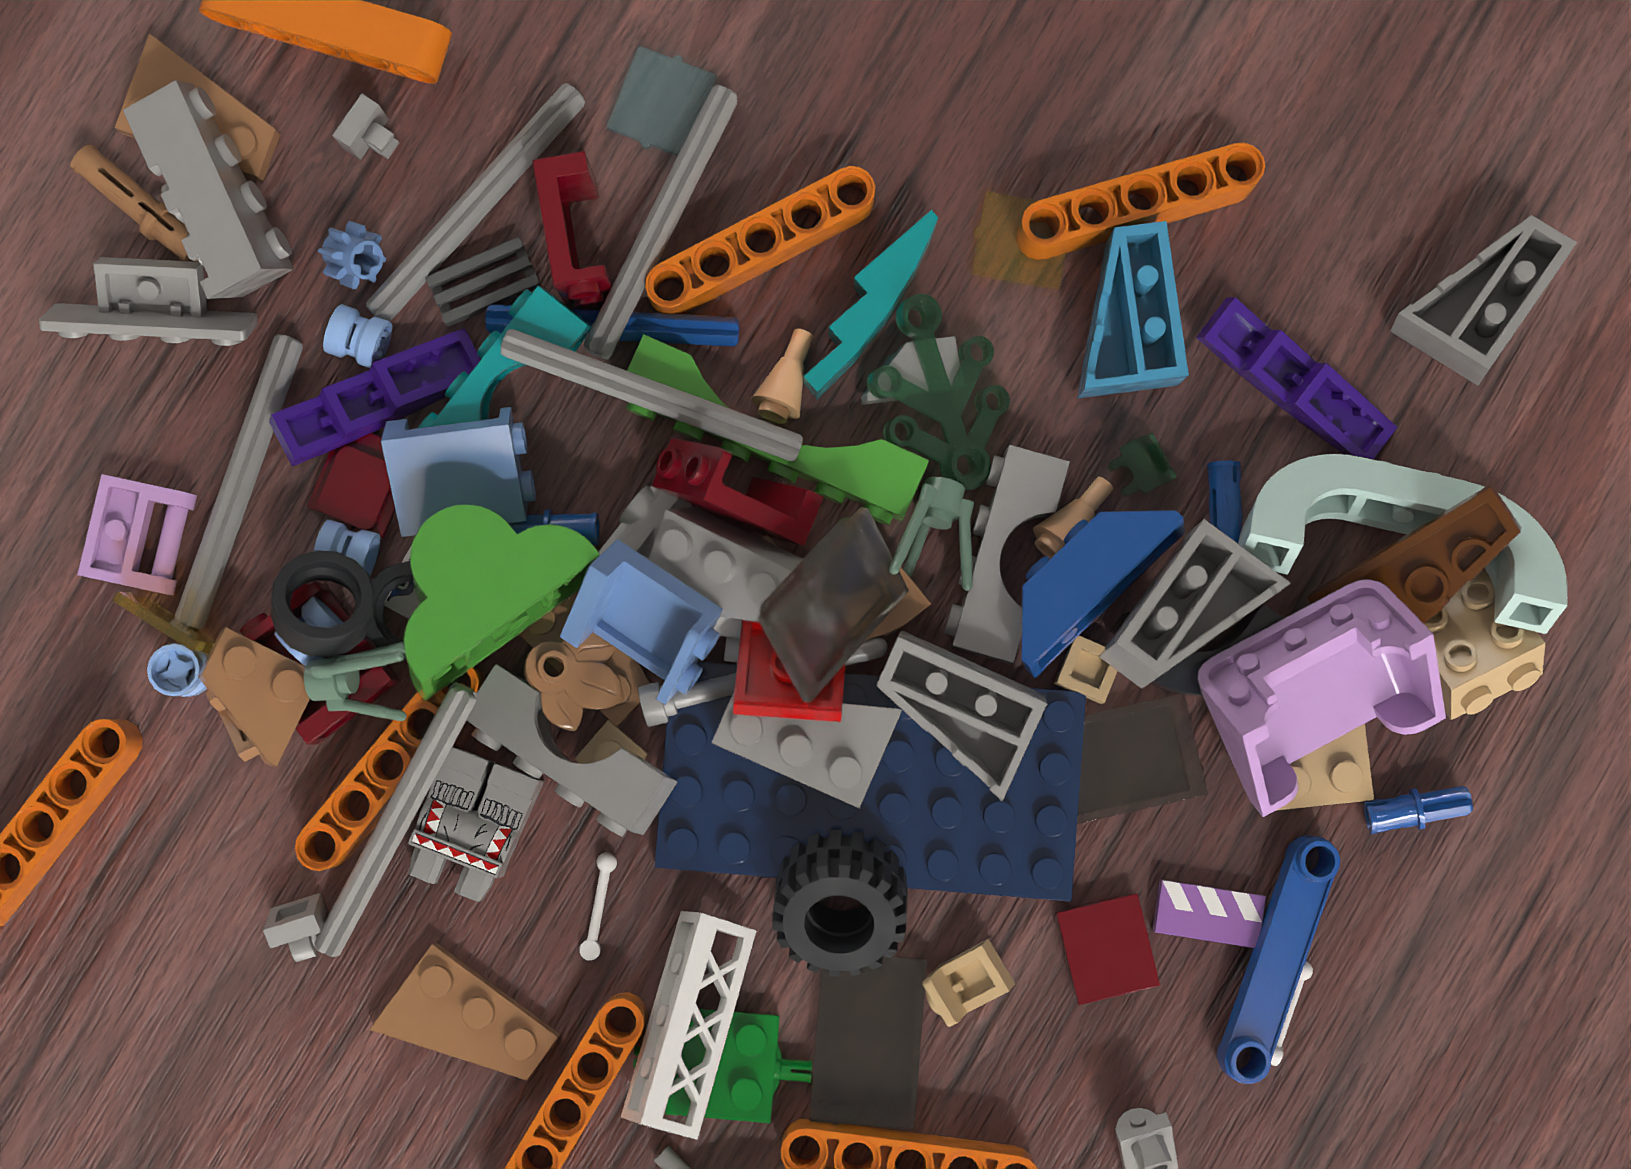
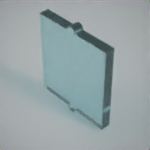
M639 46L607 124V129L641 142V146L644 149H649L652 146L678 156L712 87L715 85L717 75L684 63L679 55L670 58Z

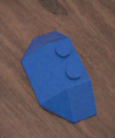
M1176 510L1099 512L1089 522L1085 519L1078 522L1065 536L1064 543L1066 545L1052 558L1045 556L1031 567L1026 575L1028 581L1023 585L1022 661L1027 672L1034 679L1185 534L1184 518Z

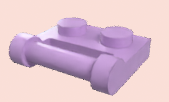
M101 474L77 575L174 596L177 581L172 580L188 510L194 511L197 495ZM156 502L168 506L152 573L149 575L138 571L154 503Z

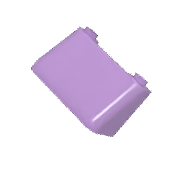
M1359 580L1346 585L1211 657L1203 663L1198 671V682L1204 700L1248 799L1262 817L1285 806L1296 796L1298 792V778L1290 763L1377 717L1393 732L1415 734L1446 719L1433 633L1388 587L1373 580Z

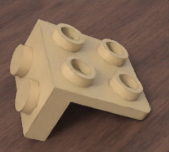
M1481 570L1471 581L1469 580L1435 616L1433 615L1424 624L1434 635L1444 708L1450 720L1465 713L1476 714L1488 707L1493 699L1511 690L1522 691L1533 685L1543 675L1545 642L1535 631L1494 622V587L1489 574L1485 570Z

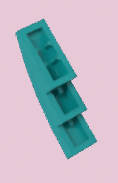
M932 210L854 277L853 289L861 296V299L829 326L828 336L837 347L803 376L804 386L817 400L857 361L887 323L914 279L936 230L938 216Z

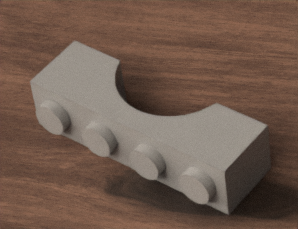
M1012 445L1007 447L1003 457L994 455L986 485L995 487L990 506L980 504L972 531L973 535L981 537L976 556H972L973 586L971 590L965 591L961 606L952 604L945 626L944 634L953 636L950 648L1006 664L1014 663L1022 635V607L1011 598L1003 584L1000 574L1001 550L1007 537L1016 527L1033 519L1049 517L1056 512L1069 461ZM962 572L958 581L960 585H962Z
M497 664L477 692L476 703L466 720L476 727L471 734L473 737L495 751H498L502 745L517 755L512 762L514 765L536 779H539L543 773L558 783L554 792L581 808L584 802H587L600 811L596 820L622 837L627 830L644 835L677 784L675 779L639 755L623 748L598 762L588 764L572 762L561 752L554 741L550 721L542 712L540 692L513 671Z

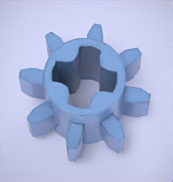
M348 221L345 232L330 227L328 229L329 236L325 239L322 248L318 249V252L322 254L323 260L327 264L323 274L337 280L339 279L341 285L352 289H357L360 278L375 282L376 274L380 271L383 262L386 261V257L383 256V252L378 245L382 239L381 235L366 231L365 225L353 221Z

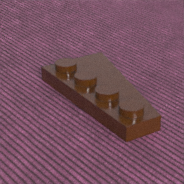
M1489 484L1309 593L1307 599L1313 604L1348 584L1359 580H1373L1388 587L1425 624L1433 615L1435 616L1469 580L1471 581L1521 532V526L1494 486Z

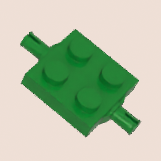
M698 1008L703 1019L717 1011ZM733 1012L704 1118L771 1123L772 1100L779 1080L811 1083V1073L794 1072L791 1069L812 1071L813 1060L781 1058L782 1055L778 1045L780 1015ZM692 1019L690 1021L689 1028L694 1025ZM713 1025L708 1028L710 1034H711ZM699 1034L684 1042L681 1058L688 1071L701 1064L704 1059L706 1048ZM635 1045V1056H639L641 1046ZM638 1058L633 1059V1068H635ZM677 1071L675 1073L674 1080L679 1078ZM696 1078L695 1080H693V1083H694L695 1087H696V1083H697L698 1078ZM684 1087L669 1095L665 1114L688 1115L691 1101Z

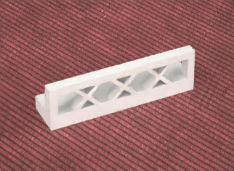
M680 912L621 1118L698 1140L756 930L704 913ZM716 930L738 937L732 959L719 967L711 953ZM707 967L709 973L704 976V972ZM726 973H728V974H727L726 981H725L724 978H723V975H725ZM714 982L721 997L718 1010L703 1019L696 1005L700 989ZM692 1019L694 1025L689 1028V1024ZM713 1025L712 1031H711V1034H710L708 1028ZM699 1034L706 1048L704 1059L701 1064L688 1071L681 1058L684 1042ZM677 1071L679 1078L674 1080L675 1073ZM696 1078H698L697 1083H696V1087H695V1085H694V1083H693V1080H695ZM684 1087L691 1101L685 1124L663 1119L669 1095Z

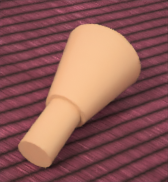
M794 329L784 357L780 358L751 398L752 402L759 407L757 412L763 418L775 423L784 424L787 422V419H797L800 417L805 368L803 363L813 339V335L803 329Z
M1097 477L1079 499L1073 500L1036 525L1033 531L1037 537L1035 545L1043 555L1052 558L1066 545L1064 543L1065 536L1078 522L1084 519L1089 522L1094 518V512L1114 490L1113 486L1106 479Z

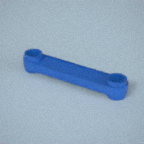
M1314 835L1300 836L1290 842L1286 849L1285 858L1262 922L1256 946L1253 948L1222 1041L1217 1049V1059L1220 1068L1227 1076L1239 1083L1253 1084L1260 1082L1270 1071L1276 1045L1332 882L1340 866L1339 852L1325 838ZM1316 847L1319 853V861L1314 869L1308 871L1305 864L1306 856L1312 848ZM1250 1047V1061L1243 1068L1237 1069L1236 1059L1238 1054L1244 1048Z

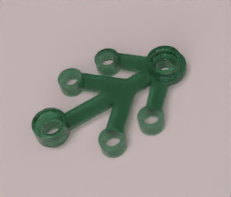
M916 294L900 303L896 311V322L902 333L912 337L929 392L902 378L900 372L895 367L889 365L873 370L868 376L867 386L870 393L876 398L885 399L893 397L940 423L946 441L944 442L919 430L916 421L910 416L900 415L890 419L884 426L883 434L887 442L901 448L908 446L938 462L942 477L959 482L965 487V491L973 490L981 486L989 475L990 458L985 450V446L999 415L1005 413L1009 408L1010 397L1006 389L999 385H991L979 390L975 397V407L978 414L968 434H966L961 414L983 366L989 364L993 359L994 347L991 341L984 336H975L965 340L959 348L961 364L950 385L933 333L942 320L940 305L930 295ZM910 309L920 313L921 324L919 327L910 323L908 319ZM972 344H977L982 349L983 356L980 361H976L971 356L970 349ZM881 373L887 374L891 379L892 386L889 391H884L878 384V378ZM989 392L995 394L998 398L996 410L990 409L987 405L986 398ZM898 422L904 424L908 430L905 441L899 440L895 435L894 429ZM960 456L965 457L969 462V471L966 475L960 473L957 469V460Z

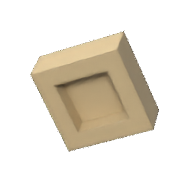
M1078 636L1069 644L1054 684L1069 691L1081 693L1086 698L1103 704L1107 699L1118 671L1099 657L1105 646Z
M608 720L574 760L579 764L598 762L613 755L621 748L633 752L643 759L649 753Z

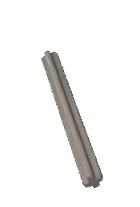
M564 83L370 297L366 302V307L374 316L391 321L424 285L426 282L425 277L432 275L531 166L532 160H536L584 107V97L578 90L568 83Z
M721 85L712 87L584 341L585 350L591 355L604 360L610 358L645 289L647 275L657 265L737 105V94Z
M509 329L503 338L500 353L504 357L782 459L795 461L798 457L803 443V437L800 434L515 329Z
M277 334L273 338L175 614V620L183 625L192 628H203L207 621L273 434V429L269 423L270 416L282 409L303 349L302 343L295 338Z
M454 683L450 686L326 918L321 933H318L314 947L319 952L325 953L330 957H337L341 954L476 703L477 693L473 689L460 683Z

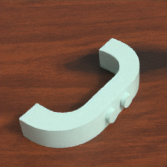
M1342 454L1311 456L1285 466L1267 481L1243 525L1238 544L1275 572L1288 575L1303 547L1305 525L1312 521L1340 519L1408 534L1483 489L1484 486L1442 476L1438 473L1420 471L1394 465L1386 461H1376L1358 456ZM1499 494L1520 524L1521 532L1485 567L1493 583L1495 593L1494 622L1546 634L1567 607V577L1564 564L1556 546L1542 526L1515 502Z

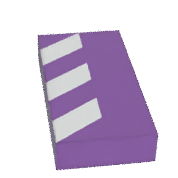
M1159 879L1152 931L1255 948L1262 927L1266 896Z

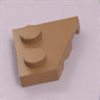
M223 628L198 678L212 696L218 698L226 708V714L236 727L244 731L261 753L259 756L264 763L272 767L277 766L310 700L304 685L305 666L228 628Z

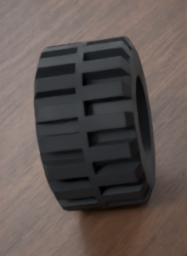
M842 829L830 830V836L822 838L820 833L808 836L807 846L798 842L791 848L790 857H784L782 860L779 874H777L772 923L773 930L778 931L777 941L781 948L789 947V957L796 963L805 960L808 970L816 973L820 968L829 970L828 976L840 977V971H850L851 976L863 974V967L869 966L872 970L882 966L883 956L892 958L898 951V942H903L906 933L908 886H906L907 876L904 867H899V858L893 851L884 853V843L874 838L871 842H867L864 840V833L853 831L852 836H842ZM842 895L852 897L864 905L853 910L839 911L823 906L818 900L828 896Z

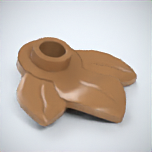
M594 632L578 648L565 640L561 643L556 641L540 643L529 651L524 662V673L527 681L535 690L540 692L541 708L545 717L552 724L568 731L574 732L578 728L583 715V708L592 710L606 709L617 705L624 699L618 677L610 667L605 665L616 647ZM548 657L556 659L560 664V672L556 677H551L544 671L543 665Z

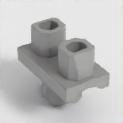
M1143 1108L1131 1109L1123 1113L1118 1119L1115 1128L1123 1169H1178L1172 1126L1167 1113L1156 1115L1152 1111Z

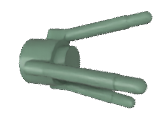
M929 477L925 480L917 506L889 566V573L897 574L907 556L908 558L903 570L911 577L917 560L920 557L929 528L950 529L952 522L959 520L962 587L966 591L972 589L973 568L970 518L974 502L963 499L965 487L962 484L944 477Z
M404 642L354 654L335 655L332 658L309 660L304 671V685L308 697L313 701L326 700L328 711L346 710L384 719L404 721L407 717L404 711L348 698L350 693H355L359 688V670L402 661L405 653Z

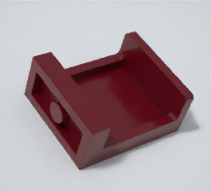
M585 151L532 160L553 284L566 305L574 304L575 309L601 307L613 283L604 265L580 269L569 203L599 198L596 178Z
M672 438L668 447L660 454L656 464L657 474L652 487L750 532L768 535L772 538L802 546L805 545L824 498L823 496L805 488L756 477L752 478L746 495L727 487L722 483V478L730 461L731 452L719 447Z
M314 581L311 584H303L294 591L291 597L290 606L296 618L302 617V606L312 596L317 597L327 605L343 623L351 618L349 612L327 584ZM261 613L248 621L240 629L239 632L242 636L303 665L276 637V630L271 615L267 616L266 613ZM365 636L363 641L350 651L339 655L354 654L375 649L376 647ZM389 664L359 670V688L355 693H350L348 698L372 704L401 680ZM310 699L295 730L307 745H319L359 713L346 710L328 711L326 700L313 701Z

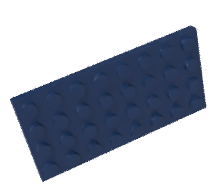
M697 662V665L703 668L696 683L736 673L737 665ZM844 673L842 704L901 709L876 686L880 676ZM1031 688L1046 695L1047 705L1003 801L966 765H962L929 731L926 732L902 710L860 808L713 744L712 740L732 695L677 709V715L669 716V722H667L663 772L675 779L677 784L659 810L655 868L777 878L784 857H790L791 848L798 842L807 846L808 836L820 833L822 838L830 836V830L842 829V836H852L853 831L864 833V840L867 842H871L874 838L883 842L884 853L893 851L899 858V867H904L907 876L906 886L911 889L1071 902L1086 696L1073 691Z

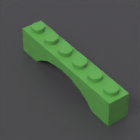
M643 334L627 371L727 407L703 379L690 354ZM628 402L626 406L628 411L650 421H654L657 414L674 421L673 430L692 440L701 442L703 435L722 443V449L731 452V457L748 463L750 456L767 462L769 463L767 472L782 480L795 484L797 477L810 481L817 485L814 490L815 493L832 502L842 504L846 497L864 505L861 511L863 515L886 525H890L892 518L900 522L903 521L929 462L926 458L882 439L857 446L824 448L802 445L796 460L788 461Z

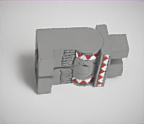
M452 746L432 783L428 797L420 812L416 829L413 830L408 844L414 846L415 849L412 854L408 875L425 882L437 884L446 860L453 861L464 866L454 892L477 902L483 901L492 887L495 878L504 877L509 860L545 781L505 765L496 764L495 761L459 747ZM487 783H488L487 789H486V791H485V794H484V796H483V799H482V801H481V804H480V806H479V809L477 810V807H478V805H479V802H480V800H481V797H482V795H483V792H484V790H485V787H486V785H487Z

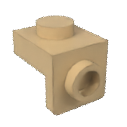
M987 939L939 964L922 981V984L926 990V998L932 1010L936 1014L941 1015L946 1025L951 1027L959 1023L968 1012L1009 992L1014 987L1015 982L991 942Z

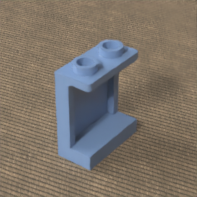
M511 407L500 408L499 417L495 419L409 430L407 419L386 421L381 443L401 537L416 535L423 523L432 515L456 505H476L487 508L501 516L507 523L526 521L528 502L536 501L535 484L532 470L523 471L520 454L527 453L526 433L523 422L514 423Z
M617 539L589 566L560 637L578 648L594 632L665 680L656 699L666 705L678 691L686 695L698 680L703 668L698 666L697 662L699 659L704 660L720 636V633L714 630V627L723 609Z

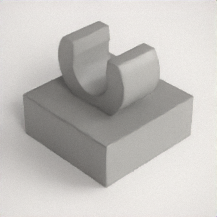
M362 93L332 135L345 151L360 161L369 148L389 159L399 144V141L393 138L394 134L384 128L389 118L382 108Z
M321 893L270 908L263 928L270 948L288 943L295 962L317 955L314 943L318 933L322 931L327 914Z

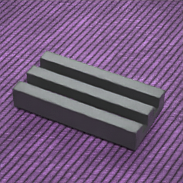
M520 237L425 277L433 292L435 302L442 313V318L448 327L487 311V307L490 305H500L517 298L526 289L533 291L538 286L542 287ZM517 255L518 259L446 291L442 288L445 285ZM524 271L526 278L453 310L451 309L450 302Z

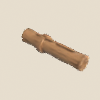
M94 145L84 146L75 154L70 165L72 170L76 174H80L106 196L109 201L140 225V233L149 240L157 239L181 261H192L189 259L181 241L189 233L186 225L168 212L164 202L160 203L131 177L102 155Z

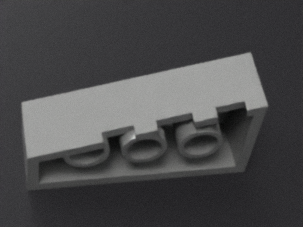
M175 80L123 110L148 168L155 175L164 176L167 184L162 186V194L160 195L168 212L186 225L189 233L181 241L189 259L192 261L198 259L208 274V278L200 281L207 299L244 297L295 269L288 257L292 254L289 242L284 234L277 227L272 228L263 211L267 208L265 198L254 182L250 180L247 182L238 165L242 161L240 152L227 134H221L213 119V116L216 115L215 106L201 87L196 88L195 84Z

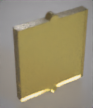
M986 192L980 227L975 228L973 233L974 238L977 239L971 275L1059 290L1065 255L1070 252L1042 260L1027 257L1017 245L1016 235L1024 211L1029 205L1037 202V200ZM1034 222L1029 225L1031 232L1038 238L1049 239L1054 236L1053 229L1047 223Z
M117 592L112 600L190 650L202 651L208 654L216 642L196 628L179 622L175 619L174 614L147 597L134 595L130 592Z

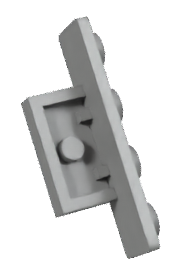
M99 257L93 263L98 305L57 303L39 319L41 331L58 332L59 336L65 338L83 337L89 333L109 334L111 339L120 341L133 340L140 336L160 337L163 342L182 343L196 338L211 339L212 343L221 346L241 343L249 337L258 325L256 313L207 311L206 295L200 284V281L204 280L203 265L200 262Z

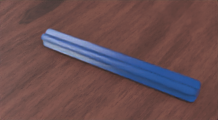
M490 305L487 307L485 325L489 333L496 330L501 334L513 319L508 314L511 306ZM572 309L591 325H593L600 311ZM632 312L618 341L640 342L644 334L662 343L734 347L739 341L740 324L735 317Z

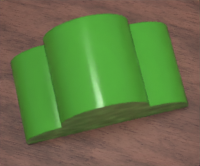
M476 505L451 506L427 519L415 535L411 547V569L415 592L420 605L415 609L408 621L404 638V648L410 676L416 690L424 701H427L580 590L589 566L600 556L590 541L580 533L559 525L535 526L517 535L501 516L487 508Z

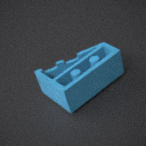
M1167 221L1116 227L1106 241L1077 399L1178 386L1189 376Z

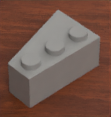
M1531 215L1479 253L1473 261L1454 275L1451 274L1441 281L1431 292L1399 312L1390 332L1478 386L1577 242Z
M698 507L667 509L665 511L648 559L721 607L723 611L720 617L773 624H784L809 619L827 571Z
M1203 519L1185 535L1099 657L1140 688H1143L1288 586L1290 582Z
M902 630L876 685L926 732L929 731L962 765H966L988 785L990 790L1002 801L1047 705L1045 694Z
M733 693L712 743L860 808L902 709L842 704L841 722L733 714Z

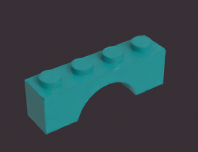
M538 286L533 293L526 289L511 306L508 314L513 319L501 334L496 330L493 331L480 346L477 355L482 359L469 375L463 371L449 386L445 396L450 401L440 414L430 413L417 429L489 419L491 399L499 383L509 373L526 365L504 357L500 353L503 338L509 329H515L576 352L585 341L592 325L547 289Z

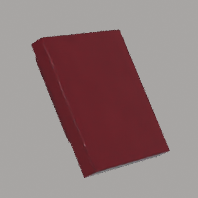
M370 433L331 450L306 507L360 529L378 533L380 537L384 538L396 509L381 443L382 437Z
M1138 893L1111 897L1055 912L1078 1005L1160 986Z

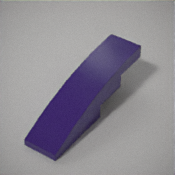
M1226 297L1196 337L1272 402L1344 455L1373 460L1397 429L1396 425L1327 363H1319L1313 360L1281 330H1271L1236 297Z
M465 328L373 362L369 371L324 387L318 397L271 414L269 423L293 467L385 427L386 421L400 420L445 398V393L452 382L463 371L470 375L481 361V358L477 355Z

